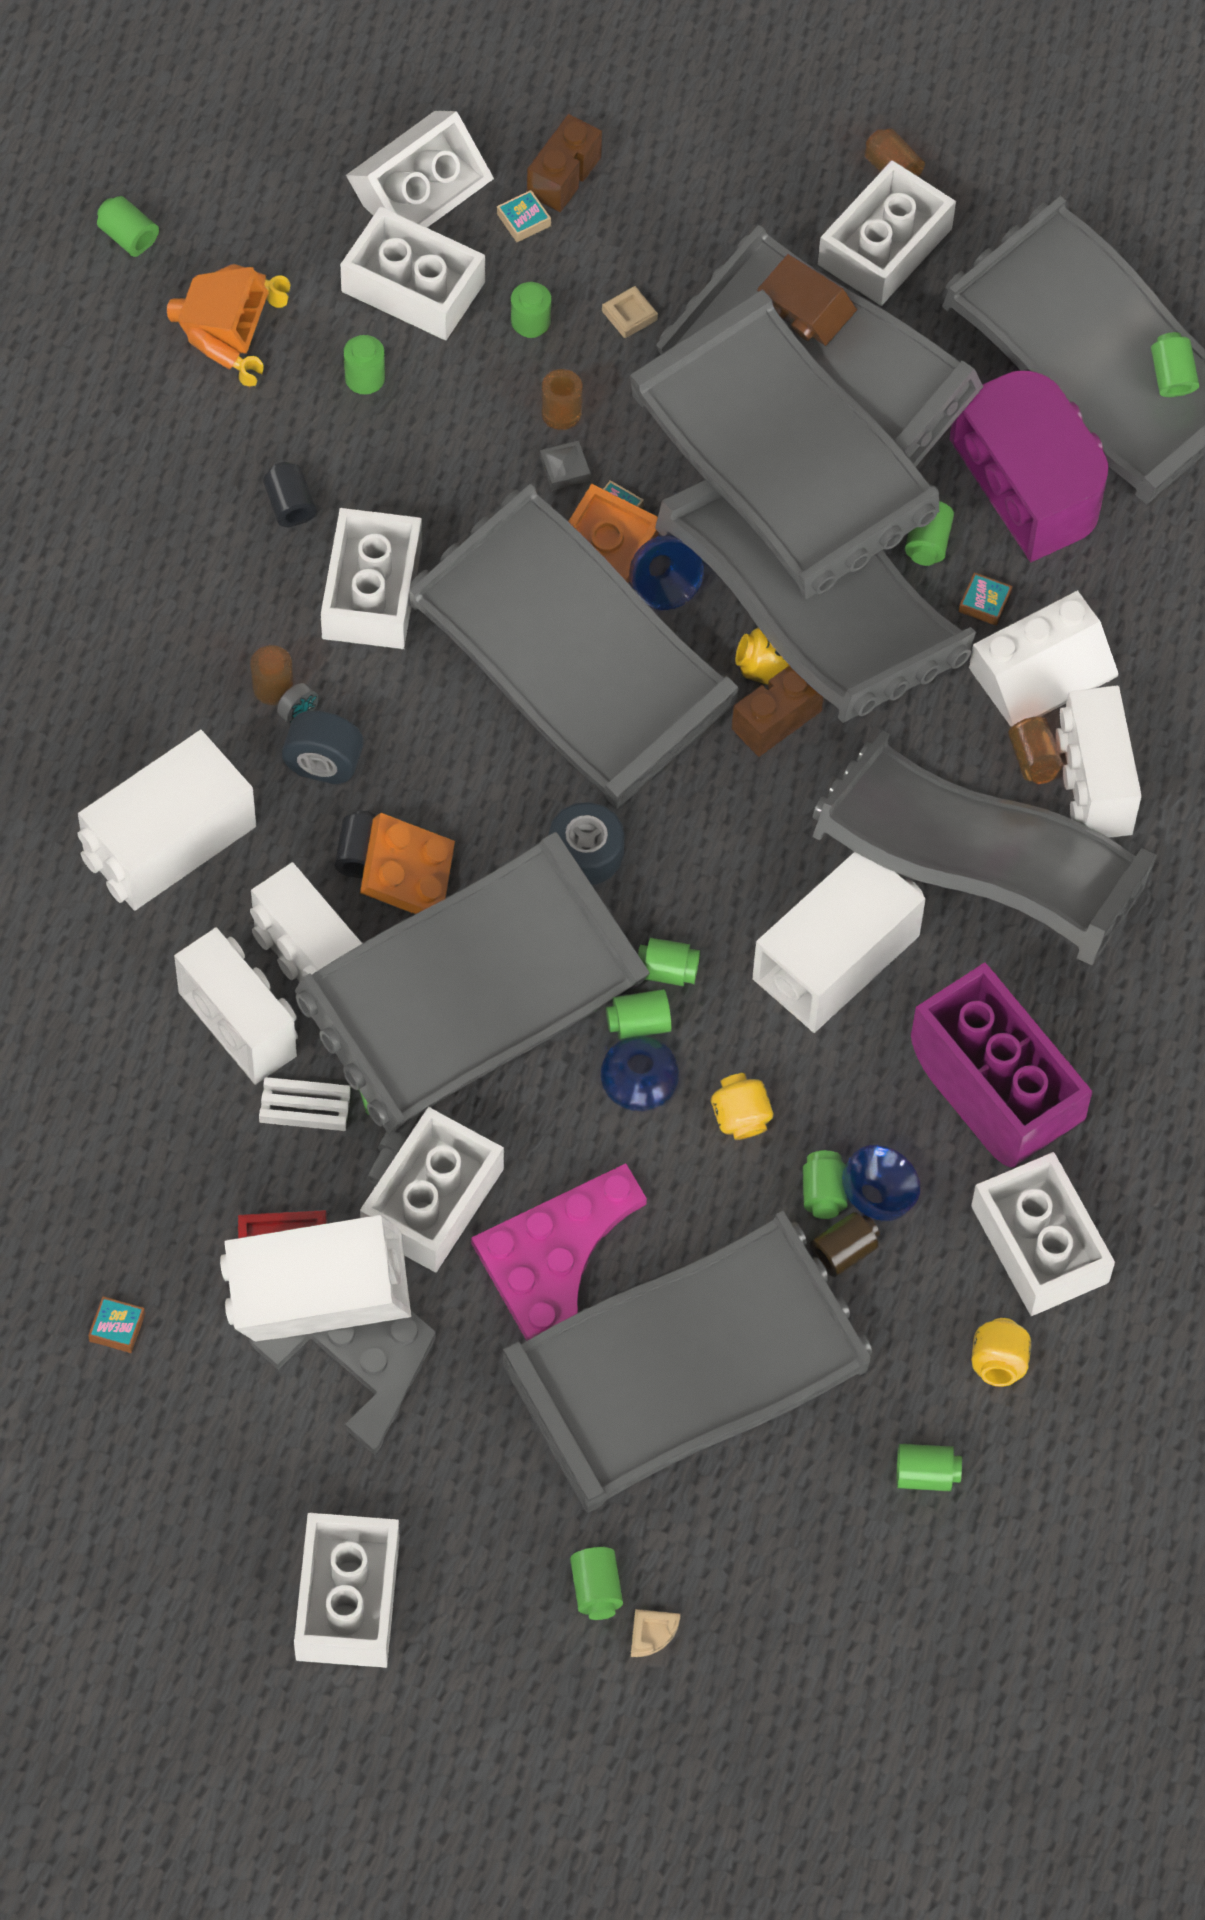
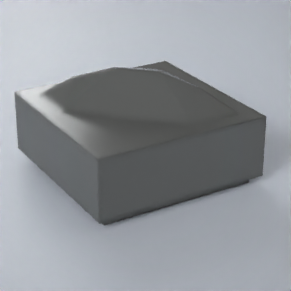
M579 441L540 450V460L551 491L590 481L591 473Z

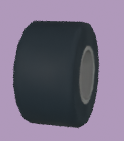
M305 711L297 714L291 722L282 748V758L288 768L301 777L330 784H341L347 782L354 775L363 748V736L355 725L343 717L325 711Z
M591 802L575 803L562 809L552 820L548 836L557 832L591 885L600 884L608 880L620 868L624 855L625 838L623 825L614 812L603 805Z

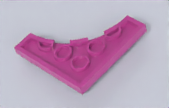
M626 1163L471 1238L472 1246L526 1341L578 1313L577 1301L582 1276L596 1245L620 1221L646 1205L647 1198Z

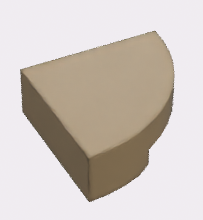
M635 1609L631 1657L648 1656L664 1648L672 1640V1635L676 1634L680 1622V1614Z

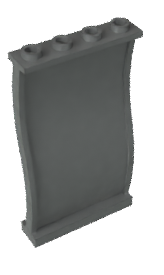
M1060 195L1050 205L1046 202L1039 205L1030 215L1029 222L1022 228L1016 225L1010 229L1001 240L1002 244L994 251L991 248L986 249L975 260L974 268L965 274L963 271L957 273L946 285L945 289L948 293L942 307L947 312L953 308L999 347L1020 371L1037 372L1053 380L1063 391L1069 402L1073 401L1077 404L1082 414L1083 423L1090 433L1094 432L1098 435L1108 466L1137 490L1135 495L1147 505L1205 455V349L1180 325L1155 293L1120 254L1091 227L1066 209V200ZM1178 332L1181 333L1182 337H1187L1191 340L1199 388L1183 396L1163 397L1159 394L1151 346L1158 342L1157 338L1159 336Z
M758 225L750 235H746L740 241L737 250L729 260L715 270L711 281L699 295L694 296L688 302L683 314L673 325L664 330L660 341L655 346L662 355L758 293V287L787 254L830 281H834L794 255L770 237L763 227ZM834 282L844 289L857 311L826 346L814 338H811L809 341L804 340L794 332L789 322L786 320L784 322L816 362L884 429L916 467L979 393L983 385L973 367L964 361L959 362L938 345L898 318Z
M763 289L630 375L632 395L641 407L645 406L662 430L687 460L762 538L797 583L805 600L816 593L822 594L833 587L837 579L850 571L860 570L868 563L872 556L883 549L888 550L895 547L905 534L916 527L921 528L928 525L939 513V491L935 486L930 487L917 468L884 429L809 354L776 312L772 299Z
M707 480L662 500L655 529L664 539L674 535L691 548L717 573L735 594L768 641L791 668L816 692L839 709L838 719L842 723L858 715H867L875 706L889 699L896 700L900 698L907 690L920 683L927 684L931 682L938 674L951 667L953 669L959 668L970 657V648L976 632L971 627L961 631L941 616L905 580L883 550L872 556L868 563L860 570L850 571L837 579L833 587L822 594L816 593L805 600L801 595L799 586L771 549Z
M529 484L521 492L515 490L510 493L502 502V509L492 518L488 516L482 518L471 530V536L461 545L459 543L451 545L443 553L440 559L441 562L431 571L426 569L414 578L409 590L410 606L414 610L419 609L442 629L487 674L547 741L583 776L594 784L614 808L618 809L737 702L738 686L727 676L723 678L688 647L654 613L589 541L538 496L536 488Z
M882 731L873 743L866 742L857 761L852 759L845 770L843 778H836L828 797L823 795L818 801L812 819L818 821L812 837L821 840L827 833L861 856L904 876L944 888L989 898L1020 910L1048 925L1079 947L1077 959L1090 965L1094 964L1142 893L1157 857L1156 854L1143 848L1135 856L1105 835L1078 821L1047 809L974 792L948 782L919 767L888 745L890 734Z
M554 832L542 839L532 849L479 881L369 939L312 975L309 973L304 976L296 987L295 992L297 993V1004L303 1014L309 1018L312 1017L321 1030L319 1034L325 1048L332 1054L336 1053L344 1065L343 1072L346 1080L353 1089H359L368 1102L367 1110L370 1117L378 1126H383L390 1135L401 1125L427 1110L428 1107H432L478 1078L566 1030L613 1001V997L621 996L624 993L627 994L640 986L650 972L557 832Z
M784 1211L777 1213L775 1218L764 1226L696 1262L587 1308L523 1344L517 1342L503 1349V1367L586 1513L603 1506V1503L609 1498L661 1469L700 1450L770 1421L827 1392L854 1375L859 1374L860 1376L867 1372L871 1358L870 1355L872 1354L868 1339L862 1331L855 1332L848 1320L850 1312L846 1302L840 1294L833 1295L826 1283L828 1275L825 1267L817 1257L811 1258L804 1246L807 1244L803 1230L796 1221L790 1222Z

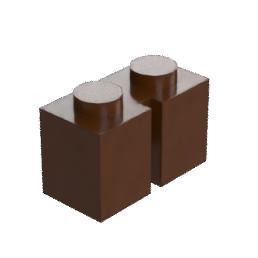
M568 114L527 168V192L531 190L539 202L561 213L578 190L579 180L584 182L601 159L602 130Z
M789 254L785 256L757 289L758 292L762 289L772 299L776 312L783 321L786 320L791 324L790 326L796 334L806 341L814 338L824 346L832 340L857 311L843 288Z
M789 665L768 681V690L761 685L734 705L732 730L760 757L822 712L823 696L816 692Z

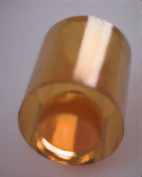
M894 129L877 130L866 142L865 157L879 172L891 161H894L917 177L922 173L925 162Z
M558 369L548 373L543 379L541 414L544 422L554 429H570L581 419L583 385L576 373L567 369Z
M268 645L259 648L252 655L250 668L254 696L264 704L278 705L284 693L294 686L290 654L282 647Z
M1030 717L1014 724L1009 729L1008 736L1023 778L1036 784H1044L1055 779L1057 773L1063 767V763L1047 719L1044 717Z

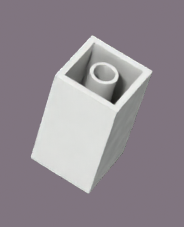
M202 730L187 738L78 813L80 824L78 837L83 844L84 851L81 852L83 861L93 873L100 871L108 880L106 885L112 896L119 903L125 900L134 911L256 827L253 787Z
M854 852L756 941L752 979L815 1033L919 937L926 898L913 881L909 879L904 880L896 872L884 868Z
M382 1215L225 1241L226 1254L221 1255L220 1265L224 1280L229 1281L231 1298H227L225 1301L227 1319L229 1324L234 1325L237 1331L254 1341L286 1338L411 1317L401 1230Z

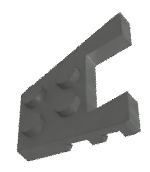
M411 1311V1317L286 1338L261 1341L249 1339V1344L279 1370L306 1342L312 1339L351 1373L374 1396L345 1424V1430L375 1455L380 1450L384 1442L383 1439L391 1423L394 1422L400 1406L436 1338V1332Z

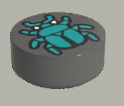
M304 683L292 686L279 701L278 715L291 725L292 720L297 714L315 710L318 703V694Z

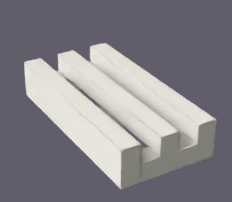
M264 1078V1091L262 1093V1105L259 1113L260 1123L346 1131L351 1086ZM273 1092H276V1093H286V1094H296V1095H306V1096H316V1097L337 1098V1099H341V1100H331V1099H321V1098H311V1097H300V1096L280 1095V1094H272V1093H273ZM274 1105L308 1110L339 1112V1116L271 1110L270 1107Z

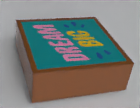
M974 572L960 603L959 612L997 626L1011 596L1013 586Z
M102 1297L88 1335L89 1342L132 1353L145 1317V1308Z

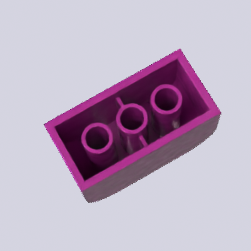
M1015 371L983 384V388L952 423L949 440L1031 563L1085 538L1093 531L1099 520L1108 476V462L1103 452L1101 440L1096 433H1090L1085 426L1077 404L1073 401L1069 402L1060 387L1047 376L1032 371Z
M986 962L916 1006L911 1041L922 1068L986 1149L1003 1165L1011 1168L1017 1166L1086 1119L1092 1090Z

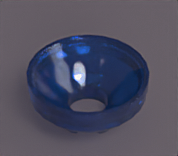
M669 535L658 536L643 544L635 553L629 569V580L633 590L649 607L658 610L675 609L691 600L698 592L704 575L701 557L684 544L681 539ZM659 555L668 556L670 559L669 569L659 576L650 574L649 565L651 561Z
M646 1036L631 1037L617 1042L607 1052L601 1066V1082L607 1096L617 1105L632 1111H647L663 1105L672 1097L679 1082V1069L675 1056L665 1044ZM635 1055H646L652 1060L653 1067L647 1073L638 1074L631 1071L627 1063Z
M881 1145L862 1147L850 1157L844 1168L842 1180L845 1194L857 1210L873 1219L891 1221L901 1218L914 1207L919 1199L920 1180L918 1174L906 1157L894 1149ZM870 1185L875 1187L882 1196V1202L873 1203L867 1200L863 1195L862 1186Z

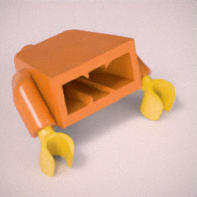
M231 264L214 273L201 274L194 277L186 298H172L169 300L167 316L171 322H179L188 336L191 345L230 370L234 367L239 370V380L243 385L249 387L256 386V377L246 371L254 370L262 374L263 364L261 360L254 356L242 359L239 357V354L247 353L266 298L269 304L276 308L286 306L289 298L286 293H289L291 285L285 276H275L271 280H267L265 274L256 272L253 267L245 268L237 264Z

